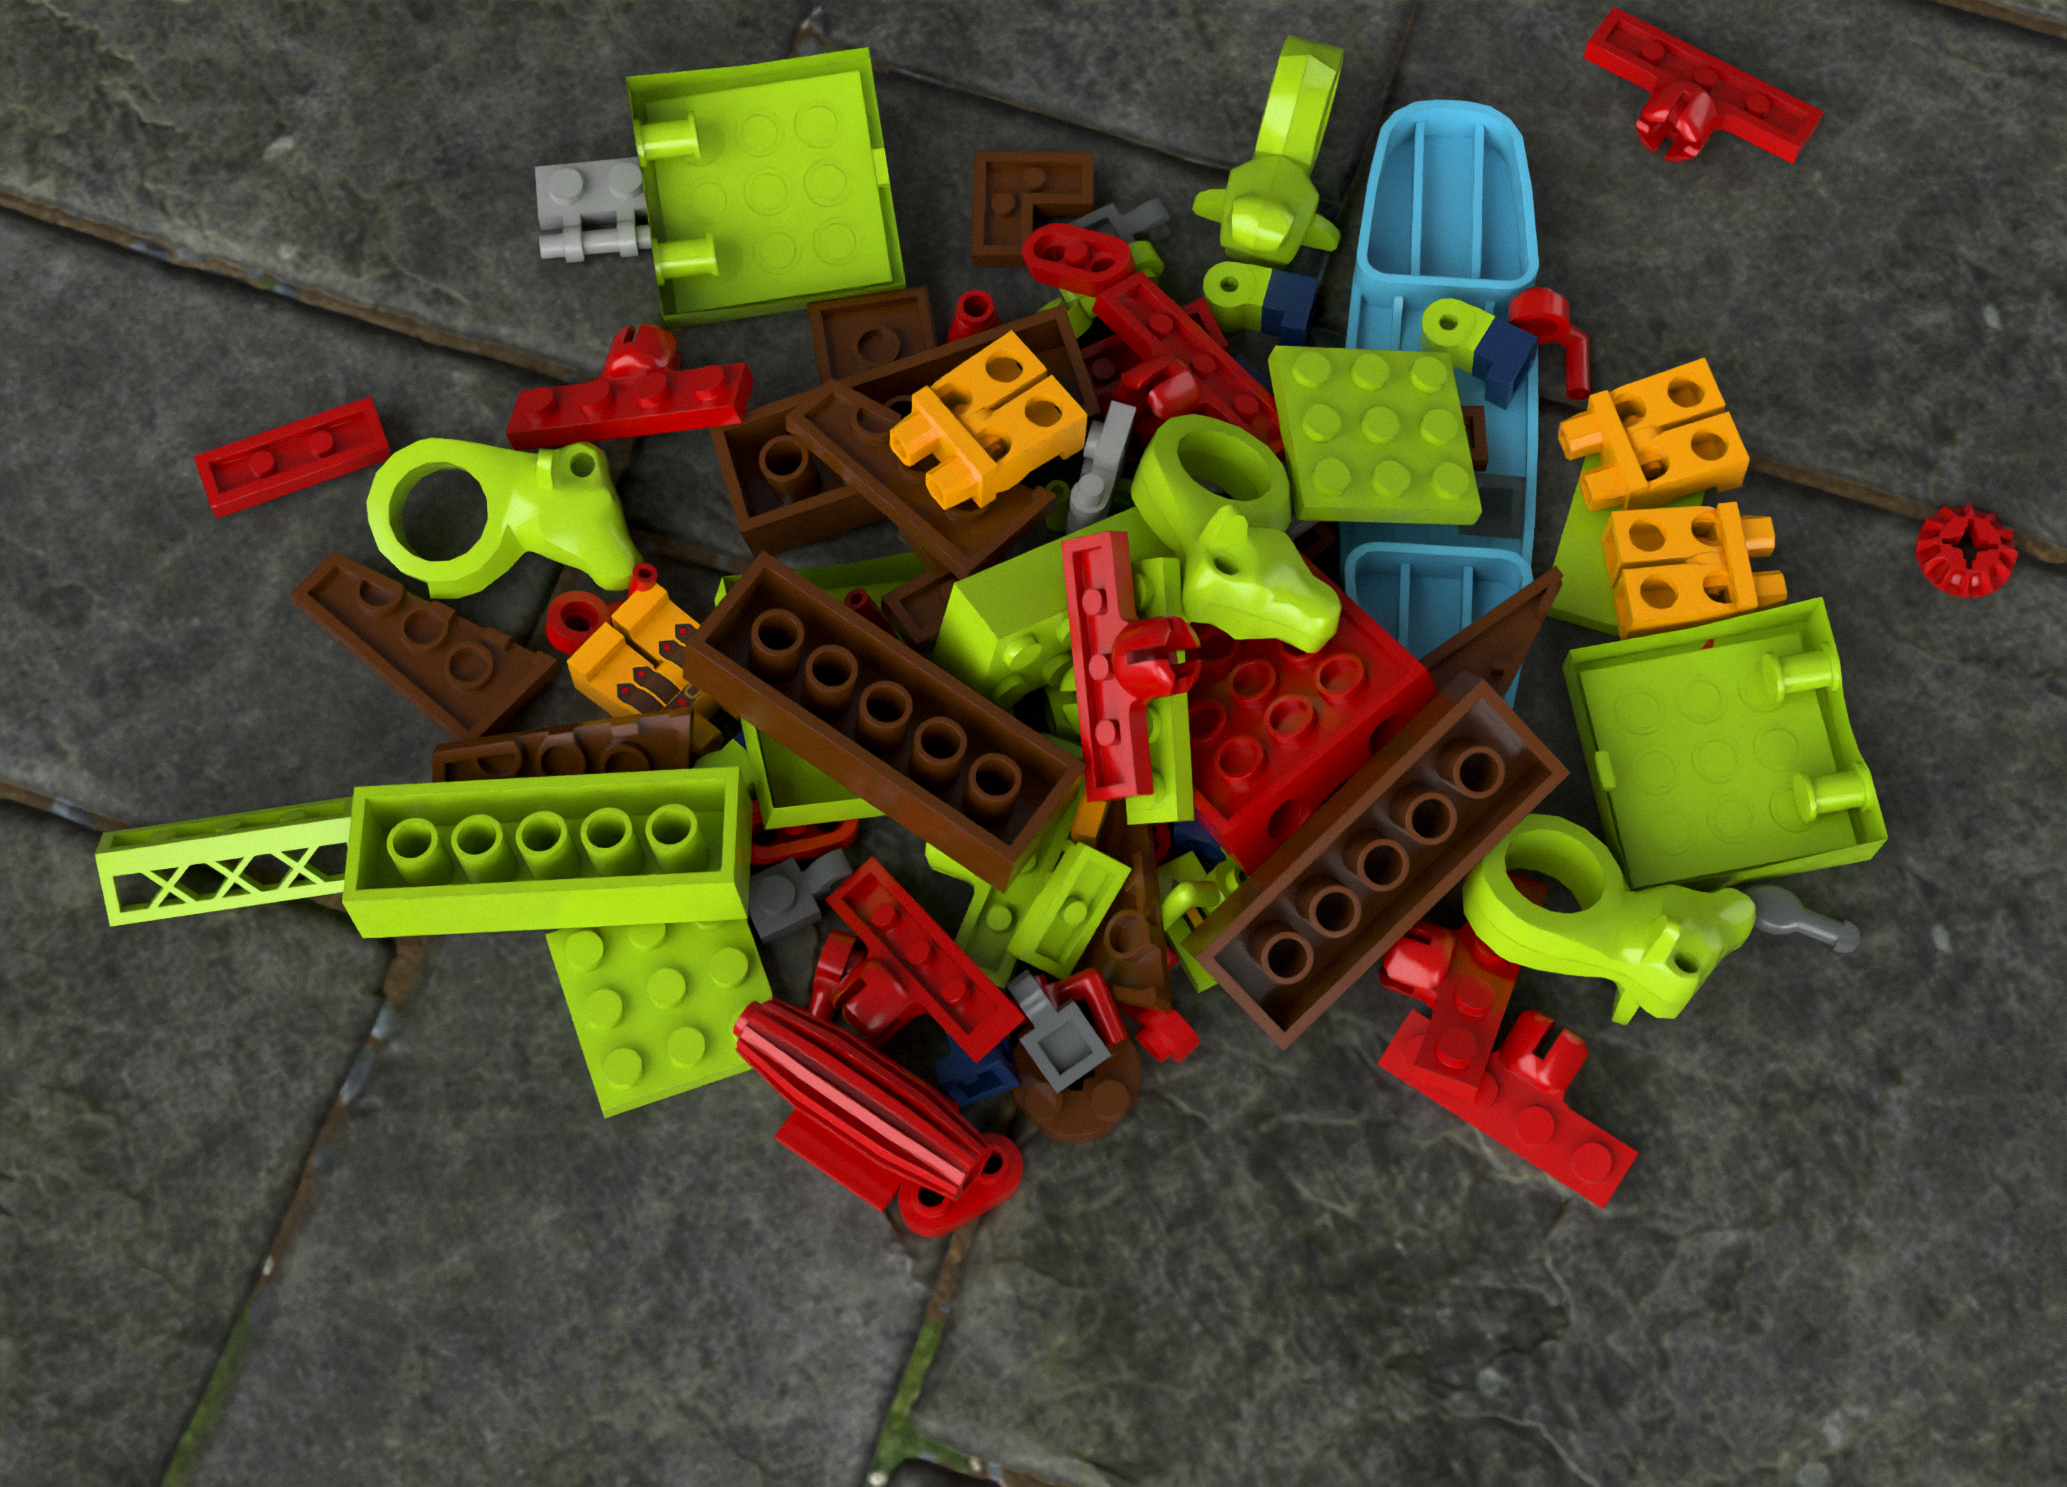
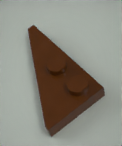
M1557 566L1541 575L1418 660L1428 669L1439 692L1457 674L1465 670L1483 678L1502 699L1505 698L1563 583L1561 580L1564 575Z
M1126 799L1111 801L1097 850L1126 864L1132 870L1070 976L1087 968H1096L1104 975L1114 1002L1169 1013L1172 1001L1152 824L1127 825Z

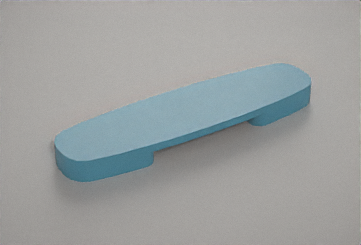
M1435 99L1413 102L1395 111L1381 127L1367 183L1352 281L1345 348L1421 352V321L1425 309L1431 303L1439 299L1453 298L1478 307L1508 322V305L1510 301L1523 291L1535 287L1539 257L1532 185L1523 136L1510 118L1488 105L1470 101ZM1538 344L1535 363L1506 410L1484 399L1485 382L1456 367L1453 368L1460 405H1484L1488 463L1486 471L1474 472L1482 513L1474 525L1338 521L1339 588L1417 660L1426 656L1533 582L1531 562L1535 528L1538 460ZM1522 664L1503 699L1511 709H1513Z

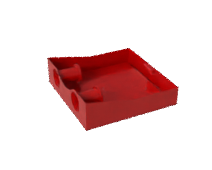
M1299 550L1301 558L1312 575L1329 585L1337 593L1342 604L1336 634L1317 653H1307L1276 638L1235 640L1227 632L1211 624L1196 622L1189 624L1194 629L1201 647L1185 651V662L1202 660L1199 678L1187 692L1194 817L1248 877L1316 812L1319 805L1342 781L1355 774L1439 693L1428 669Z

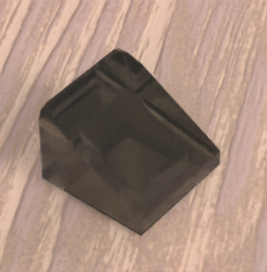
M1474 473L1482 513L1474 525H1458V534L1521 539L1527 477Z

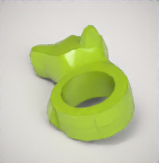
M1289 34L1282 48L1271 83L1252 160L1230 171L1225 189H1210L1199 192L1195 196L1192 208L1194 213L1221 223L1220 243L1225 248L1226 257L1248 265L1254 264L1284 271L1287 265L1294 259L1301 245L1326 251L1337 249L1341 238L1340 232L1329 220L1316 213L1320 196L1309 178L1315 165L1331 112L1343 64L1344 48Z
M1197 414L1172 417L1157 429L1145 449L1130 490L1131 498L1143 519L1153 532L1175 552L1177 558L1180 559L1183 620L1188 624L1191 622L1211 624L1227 632L1235 640L1276 638L1307 653H1317L1336 634L1342 604L1337 593L1329 585L1312 575L1294 543L1285 533L1292 521L1290 484L1283 464L1266 444L1238 426ZM1190 476L1198 477L1217 485L1231 495L1233 499H1227L1208 491Z
M432 437L418 440L395 452L376 472L366 501L368 522L379 551L405 575L428 583L431 599H457L480 592L506 573L525 552H535L553 561L580 569L589 574L599 587L609 591L629 589L634 566L644 563V558L634 545L628 532L622 502L611 479L609 462L605 452L588 441L577 442L555 450L540 448L539 453H527L467 440ZM460 469L469 472L479 481L487 498L488 520L481 538L467 553L450 561H428L423 559L410 547L403 531L402 509L409 491L421 478L438 470Z
M1534 813L1528 814L1467 873L1462 887L1464 915L1477 937L1497 955L1509 962L1536 970L1564 975L1602 977L1613 980L1617 990L1611 1021L1622 1025L1629 1023L1640 1006L1656 1018L1675 1019L1693 995L1698 992L1720 960L1743 945L1752 931L1756 918L1755 904L1751 898L1734 888L1723 887L1709 892H1701L1669 884L1644 889L1639 892H1631L1619 865L1607 846L1589 831L1559 816ZM1518 868L1537 870L1556 878L1573 893L1582 911L1575 913L1553 912L1533 904L1516 890L1506 871Z

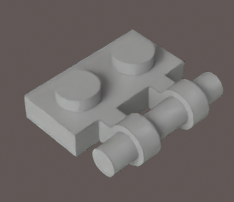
M638 157L535 167L541 230L563 228V233L539 235L542 259L565 257L566 262L570 263L585 261V255L620 252V257L622 258L639 256V250L652 249L649 225L637 226V221L648 220ZM617 223V228L583 231V226Z
M1111 401L1105 423L1093 420L1084 448L1083 457H1085L1079 482L1071 490L1070 511L1066 521L1067 535L1104 520L1110 515L1127 460L1136 407Z

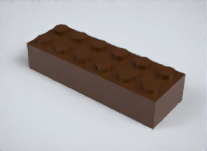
M1064 304L837 380L843 385L901 414L902 420L912 413V394L927 385L931 387L951 370L1013 330L1047 368V377L1053 375L1088 414L1085 444L1093 420L1104 423ZM1017 362V366L1023 371L1021 365ZM819 387L745 411L742 424L709 427L740 533L755 559L762 550L774 556L887 518L885 514L786 430V415ZM1055 405V408L1062 415V412L1060 411L1059 407ZM1057 455L1056 457L1052 458L1051 460L1047 461V462L1044 463V464H1047V463H1050V462H1053V461H1056V460H1059V459H1062V458L1060 457V455Z
M763 550L685 644L683 679L1003 894H1005L1077 797L1087 767L1086 764Z
M1462 670L1180 944L1260 1028L1285 1051L1549 795L1570 772L1483 678Z

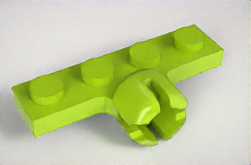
M1159 557L1130 561L1135 610L1139 620L1163 615L1164 617L1177 616L1183 619L1180 559ZM1185 651L1176 652L1178 664L1184 663ZM1074 666L1063 677L1060 685L1061 693L1076 691ZM1186 692L1156 698L1147 705L1146 719L1154 794L1126 799L1127 825L1194 821L1188 698ZM1077 703L1060 705L1066 722L1080 735Z
M1042 732V736L1083 762L1082 746ZM1083 776L1076 799L1005 894L926 842L925 856L931 869L967 882L974 888V896L954 942L1005 995H1007L1009 990L1006 984L1013 980L1021 961L1006 948L1038 893L1043 891L1045 887L1043 883L1044 875L1047 871L1053 873L1065 852L1061 849L1064 841L1071 840V827L1085 787V776Z

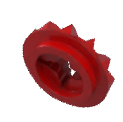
M1971 502L1961 508L1949 509L1945 505L1936 515L1929 520L1926 519L1917 536L1915 547L1917 562L1924 576L1943 592L1962 598L1983 597L2000 589L2010 578L2019 552L2015 550L2012 541L2013 529H2005L1997 521L1995 511L1984 513L1975 510ZM1965 532L1969 533V537L1972 538L1973 547L1983 549V551L1977 552L1968 569L1966 568V559H1963L1962 549L1952 547L1959 544Z

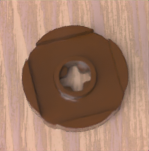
M1080 1009L1100 1038L1090 1011ZM1032 1022L1029 1023L1024 1030L1033 1025ZM1130 1038L1106 1047L1112 1056L1092 1069L1094 1078L1084 1079L1082 1090H1070L1069 1086H1067L1059 1093H1056L1023 1044L1019 1041L1013 1053L1021 1085L1010 1089L1014 1104L1023 1117L1025 1114L1031 1123L1040 1128L1041 1133L1051 1139L1067 1143H1084L1100 1139L1113 1131L1115 1125L1122 1121L1128 1112L1130 1114L1137 1103L1141 1086V1062L1136 1046Z

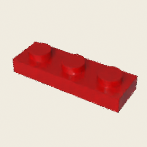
M369 396L193 457L210 507L217 519L387 461L392 456L372 398Z

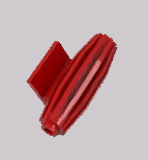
M770 997L768 1001H764L762 1004L757 1001L751 1002L736 1021L733 1028V1034L739 1038L736 1043V1053L795 1108L775 1134V1140L882 1214L899 1192L904 1179H908L957 1202L973 1186L985 1168L988 1159L991 1157L994 1145L958 1112L960 1105L875 1047L867 1044L866 1041L854 1033L775 997Z

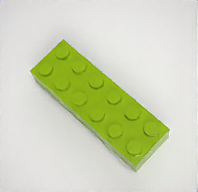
M740 766L354 787L342 903L362 938L748 919L753 803Z

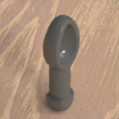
M1754 885L1742 891L1755 904L1756 918L1753 926L1763 932L1772 935H1789L1798 932L1833 946L1832 951L1844 954L1852 953L1861 944V930L1856 924L1847 919L1841 922L1804 907L1801 900L1792 891L1774 885Z

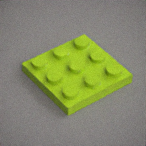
M1275 345L1268 358L1296 520L1451 525L1475 524L1482 513L1450 353Z
M747 919L563 928L545 934L604 1118L753 1069L736 1053V1043L739 1038L733 1034V1028L741 1013L751 1002L757 1001L762 1004L774 996Z

